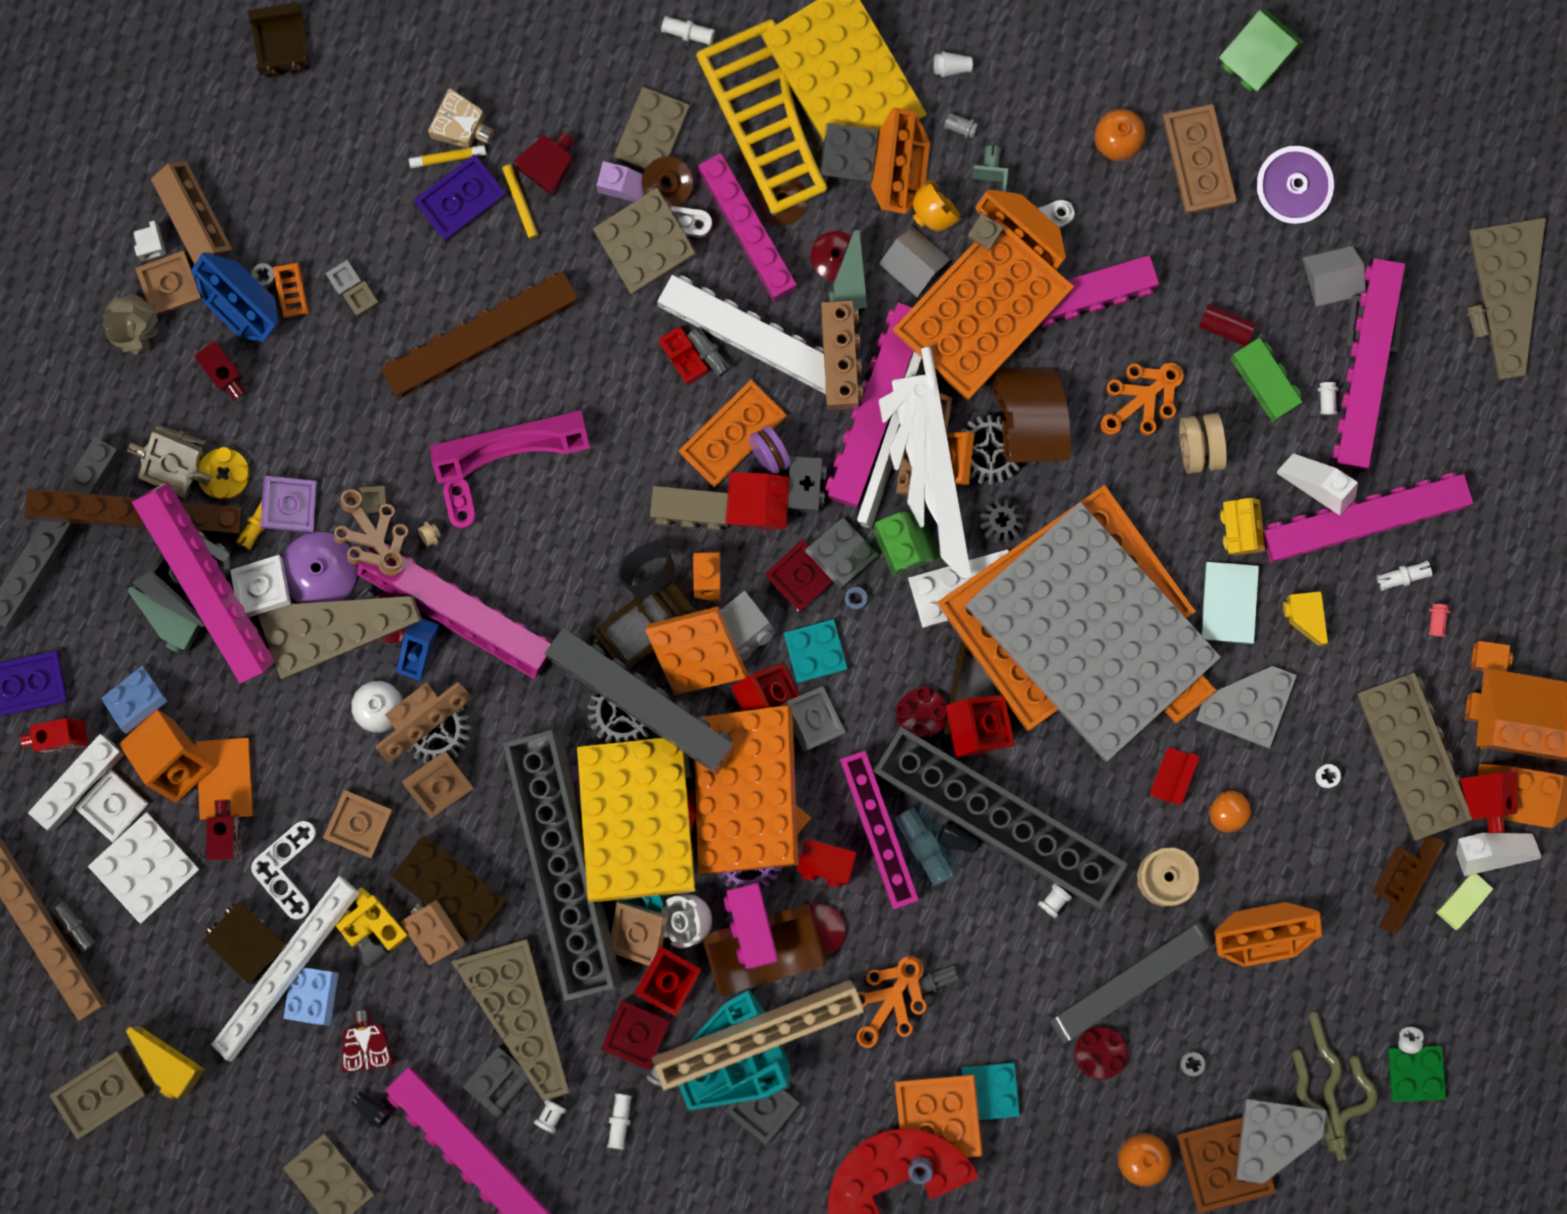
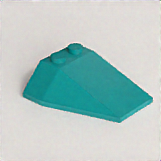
M746 991L726 1002L688 1043L764 1014L766 1011L750 991ZM781 1044L679 1084V1088L690 1111L767 1099L789 1087L790 1064Z

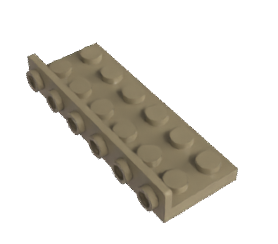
M1413 672L1357 694V697L1413 840L1416 841L1471 821L1472 818L1461 791V778L1458 774L1455 775L1451 766L1454 764L1453 757L1449 750L1445 751L1442 740H1444L1443 732L1439 725H1435L1432 718L1435 715L1434 709L1430 701H1426L1423 695V691H1425L1423 681L1419 676L1416 677V674Z

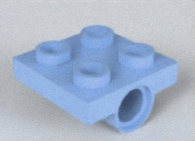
M303 967L288 987L283 1019L331 1026L339 973Z

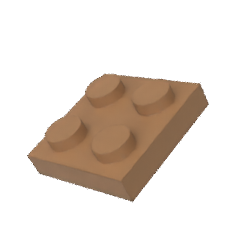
M185 251L135 268L148 304L154 307L156 316L202 300L196 280L191 273L192 269Z
M446 751L402 781L406 789L430 819L474 789Z
M344 790L323 838L373 859L393 810Z
M437 900L400 921L428 965L435 963L465 945L464 940Z
M623 900L617 902L611 931L615 954L649 966L659 947H662L668 915Z

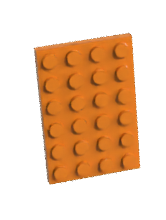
M998 218L995 222L1004 228L990 251L974 242L892 329V332L921 358V349L931 347L935 371L968 401L1074 288L1071 283Z
M787 705L704 716L703 718L711 724L710 728L717 733L721 730L733 739L731 743H733L735 751L718 775L695 761L698 874L709 875L798 865L792 707Z

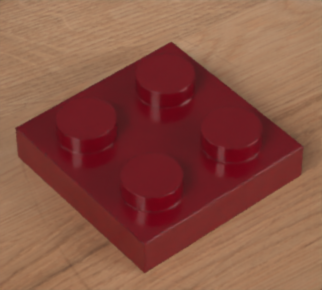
M803 539L764 574L799 613L833 583V580L805 552L809 546Z
M621 1000L601 1050L650 1070L653 1064L651 1058L656 1056L670 1020Z

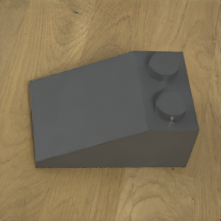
M158 549L132 583L154 602L204 627L205 624L162 552Z

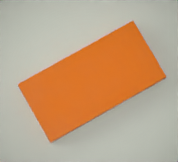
M750 380L678 452L715 488L753 451L749 443V435L759 431L766 425L774 430L788 415L753 380Z

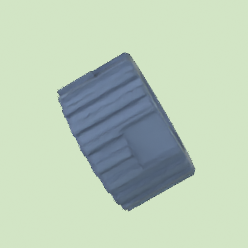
M851 587L845 593L844 601L847 607L858 611L865 607L868 596L862 588ZM859 593L862 596V601L859 604H853L850 601L852 594Z
M923 1157L914 1158L909 1166L908 1173L910 1178L916 1184H924L930 1181L933 1165L929 1159ZM923 1167L927 1172L920 1174L915 1171V1168Z

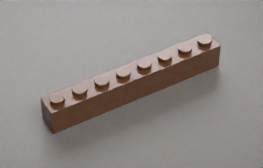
M555 272L544 278L545 282L537 286L534 284L527 286L521 291V295L515 298L507 297L498 303L499 306L493 310L485 309L476 315V319L468 323L463 321L453 327L454 330L446 335L440 333L431 338V343L423 347L418 345L407 352V356L401 359L396 357L386 362V367L382 368L381 371L396 398L400 400L578 305L579 300L564 272L560 274Z
M27 489L25 519L148 530L132 504L137 498ZM180 502L184 510L189 514L196 530L205 535L238 537L241 507Z

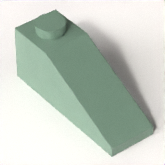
M860 230L853 231L834 281L833 291H829L830 302L853 301V309L867 308Z
M130 587L128 590L129 594L160 638L167 641L165 647L178 654L181 650L189 652L202 626L154 602L146 594Z

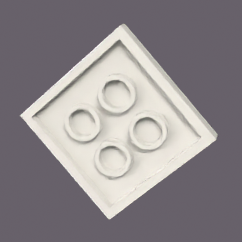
M147 812L88 866L140 924H143L200 871L198 866Z

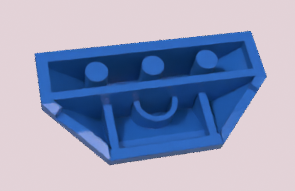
M207 252L202 253L192 268L191 273L193 278H196L197 288L204 304L240 339L258 340L260 342L267 341L278 324L275 298L238 262Z

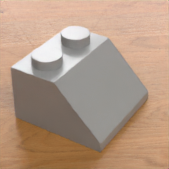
M745 591L720 610L742 661L747 660L759 646L768 643L776 633L770 622Z

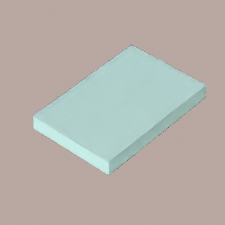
M1206 562L1201 636L1205 640L1254 643L1259 566Z

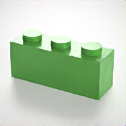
M1258 338L1234 353L1230 359L1271 421L1275 422L1299 407L1302 403L1300 399L1302 395L1295 385L1291 386L1287 380L1288 374L1285 368L1280 363L1277 364L1273 359V351L1267 342L1263 343Z

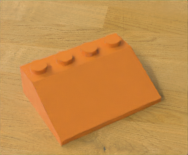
M1484 668L1476 747L1567 761V682Z

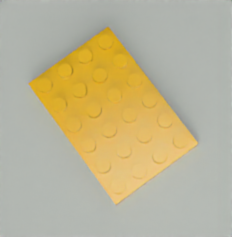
M816 0L761 34L762 39L823 142L827 123L873 129L879 132L894 107L915 111L918 113L919 119L927 115L860 0Z
M663 738L577 747L588 901L598 902L694 892L695 883L684 752Z

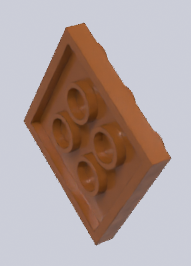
M1243 1117L1176 1134L1198 1214L1276 1193L1272 1178L1265 1183L1235 1179Z

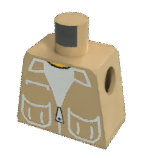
M449 89L428 133L432 139L470 148L475 138L488 144L494 130L482 125L485 115L480 108Z

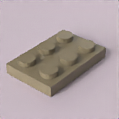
M642 87L614 158L645 170L653 160L665 156L670 157L690 105Z
M116 1051L49 1096L76 1139L80 1140L147 1096L120 1051Z
M325 1133L283 1167L319 1214H353L375 1195Z

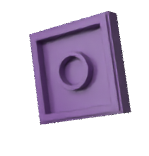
M264 476L260 528L312 533L314 529L317 481Z

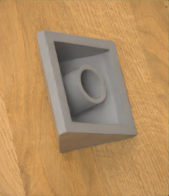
M911 227L896 239L879 265L918 297L951 259L917 229Z
M1353 246L1303 258L1316 307L1351 299L1352 295L1361 296L1362 290L1366 291L1364 264Z

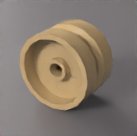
M1218 413L1204 414L1201 425L1195 416L1181 417L1179 436L1186 472L1188 474L1201 473L1205 463L1211 471L1224 470L1226 468V442L1220 415Z
M1162 848L1148 854L1140 863L1137 871V885L1142 895L1151 903L1159 906H1175L1187 901L1196 891L1199 882L1198 868L1194 860L1186 852L1176 848ZM1165 873H1172L1171 882H1167L1164 879Z

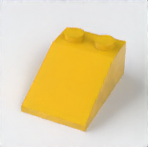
M141 1026L129 1027L126 1032L155 1084L161 1087L160 1092L170 1099H174V1097H187L205 1069Z

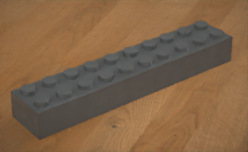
M902 727L898 730L873 772L877 777L1097 910L1103 907L1128 865L1126 862Z
M549 730L503 743L564 1001L623 987L603 902L588 901L582 814L562 731Z

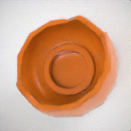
M1236 791L1222 792L1210 806L1211 823L1217 830L1225 833L1239 831L1247 824L1251 816L1249 801L1243 794Z

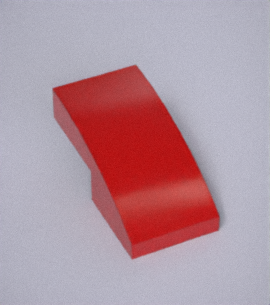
M680 326L658 339L661 347L687 386L709 373Z

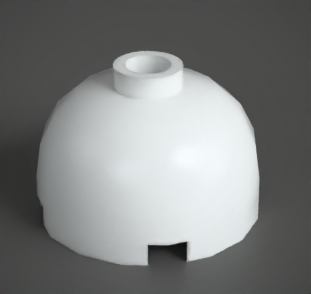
M371 681L362 685L355 692L352 699V714L355 721L363 729L373 733L386 732L394 727L385 714L402 702L403 699L400 692L393 685L384 681Z
M681 894L666 900L668 902L663 907L662 914L668 915L664 937H669L674 942L671 944L679 948L690 947L702 942L708 936L712 927V915L706 902L690 894Z

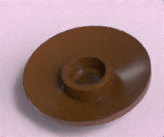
M665 156L657 158L644 170L642 176L644 194L646 195L655 188H659L670 207L681 205L687 200L692 191L693 178L691 171L684 162L675 157ZM669 177L672 183L669 187L663 186V178Z
M796 179L772 188L777 201L780 195L789 197L805 190L804 186ZM759 190L757 205L761 215L767 221L783 226L795 223L804 215L808 206V200L774 214L771 212L761 190Z

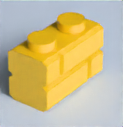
M1246 498L1224 502V509L1221 510L1220 517L1226 527L1223 544L1225 549L1228 550V554L1245 555L1264 552L1265 544L1260 500Z

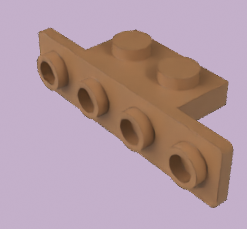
M426 682L385 714L395 728V731L378 743L376 749L388 762H391L470 701L472 697L460 682L454 684L439 697Z

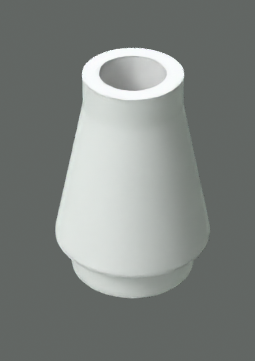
M943 51L941 54H935L934 72L936 75L946 77L972 71V57Z

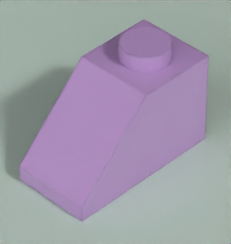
M603 161L596 185L598 193L635 202L645 195L642 189L643 175L628 167Z

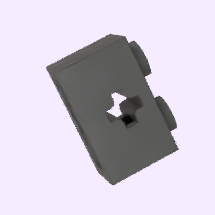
M791 456L787 511L818 513V507H824L825 492L820 491V481L826 482L827 466H822V458ZM805 479H810V484L814 485L810 486L809 491H804V486L800 485L804 484Z

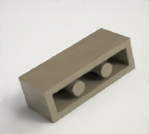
M653 486L650 519L654 520L655 525L671 526V522L681 523V527L687 529H696L697 525L707 526V530L722 531V527L728 528V525L725 524L728 493Z

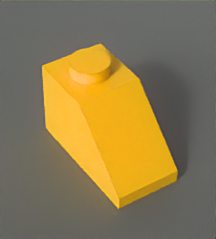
M1312 592L1289 595L1286 598L1287 602H1283L1284 617H1289V623L1316 645H1326L1328 641L1322 593Z

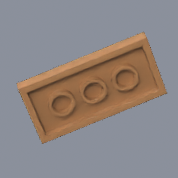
M1211 104L1163 114L1162 119L1185 215L1235 204L1237 201L1214 105Z

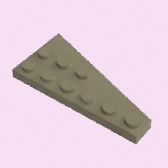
M1546 218L1469 231L1483 307L1487 310L1485 317L1490 332L1489 337L1498 381L1524 377L1526 375Z
M412 596L290 604L258 614L281 679L294 676L423 621L415 599Z
M528 940L451 961L543 1101L570 1094Z

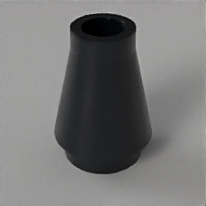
M945 822L939 832L937 842L942 843V847L966 851L972 854L977 847L978 839L972 837L954 823L948 824Z
M359 1092L351 1102V1105L357 1109L371 1127L375 1126L377 1129H380L391 1116V1111L388 1110L387 1105L362 1092Z

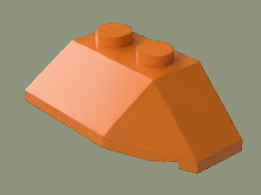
M897 107L892 108L878 132L871 188L881 209L884 211L907 214L913 206V198L917 190L926 183L930 142L924 127L919 121V115L915 111Z
M990 189L984 193L975 207L977 212L993 221L998 218L1049 265L1057 270L1066 258L1060 228L1022 194Z
M1479 764L1477 776L1517 771L1518 812L1517 814L1503 816V820L1554 828L1567 818V776L1512 766Z
M1288 902L1234 912L1215 930L1218 956L1243 967L1296 957L1309 947L1314 940L1322 936L1319 911Z

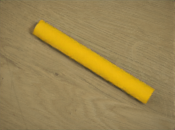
M511 164L506 165L502 169L528 238L536 237L538 233Z

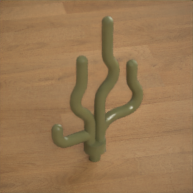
M1311 1011L1309 1013V1020L1318 1050L1331 1066V1075L1324 1087V1099L1329 1115L1321 1105L1313 1102L1307 1095L1309 1073L1303 1052L1300 1049H1295L1292 1052L1299 1078L1296 1093L1300 1104L1304 1108L1326 1111L1323 1138L1326 1139L1329 1152L1335 1151L1337 1161L1348 1158L1345 1148L1350 1147L1345 1132L1346 1123L1353 1117L1370 1112L1376 1106L1378 1095L1374 1083L1364 1074L1360 1058L1356 1055L1351 1056L1350 1065L1357 1083L1366 1091L1367 1099L1362 1104L1351 1106L1341 1113L1339 1112L1334 1091L1342 1075V1066L1339 1058L1328 1046L1318 1012Z

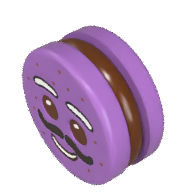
M766 425L759 431L749 435L750 446L759 463L768 474L777 475L783 469L786 470L791 466V460L785 446L770 426Z

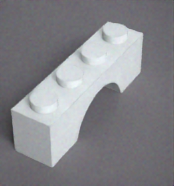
M100 734L28 813L46 830L54 832L73 812L75 804L87 789L104 776L109 769H112L125 753L107 736Z

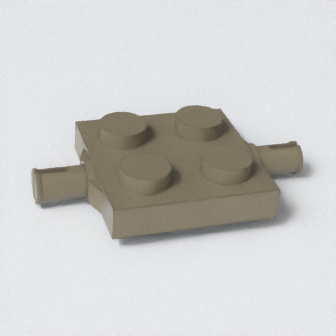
M157 429L152 431L149 443L145 448L134 442H131L127 452L141 457L139 479L155 486L168 482L176 494L183 498L189 495L194 481H198L206 486L211 482V475L198 470V463L203 449Z

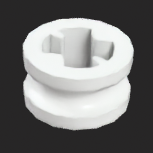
M1331 764L1321 766L1316 772V781L1324 788L1336 786L1341 778L1339 769ZM1324 769H1328L1329 773L1335 774V778L1331 779L1333 781L1331 784H1328L1327 780H1322L1321 774H1325Z
M1406 1027L1400 1031L1398 1045L1406 1053H1417L1422 1049L1424 1035L1417 1028Z

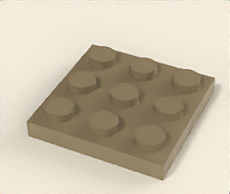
M655 188L593 228L632 295L697 255L659 188Z

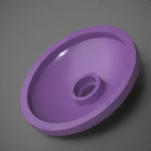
M1288 146L1274 152L1264 162L1258 175L1257 189L1263 206L1275 218L1288 223H1303L1316 218L1328 207L1334 194L1335 179L1331 166L1320 153L1305 146ZM1296 178L1303 180L1302 187H1298L1295 184Z
M327 532L305 534L296 539L285 551L282 559L289 596L297 603L343 601L353 590L358 576V564L354 565L348 562L347 551L351 547L347 543H336L333 538L334 534ZM352 553L351 557L356 558L355 554ZM320 564V571L317 573L313 572V565Z

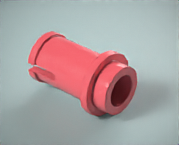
M1433 604L1432 609H1429L1432 615L1428 635L1445 637L1447 614H1450L1448 605Z

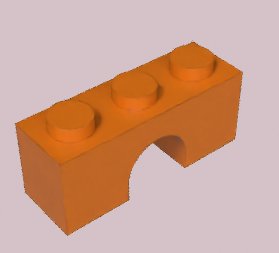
M1483 641L1474 643L1471 669L1484 672V668L1507 671V668L1511 667L1513 654L1509 652L1510 645ZM1470 693L1467 695L1465 721L1479 722L1480 693Z

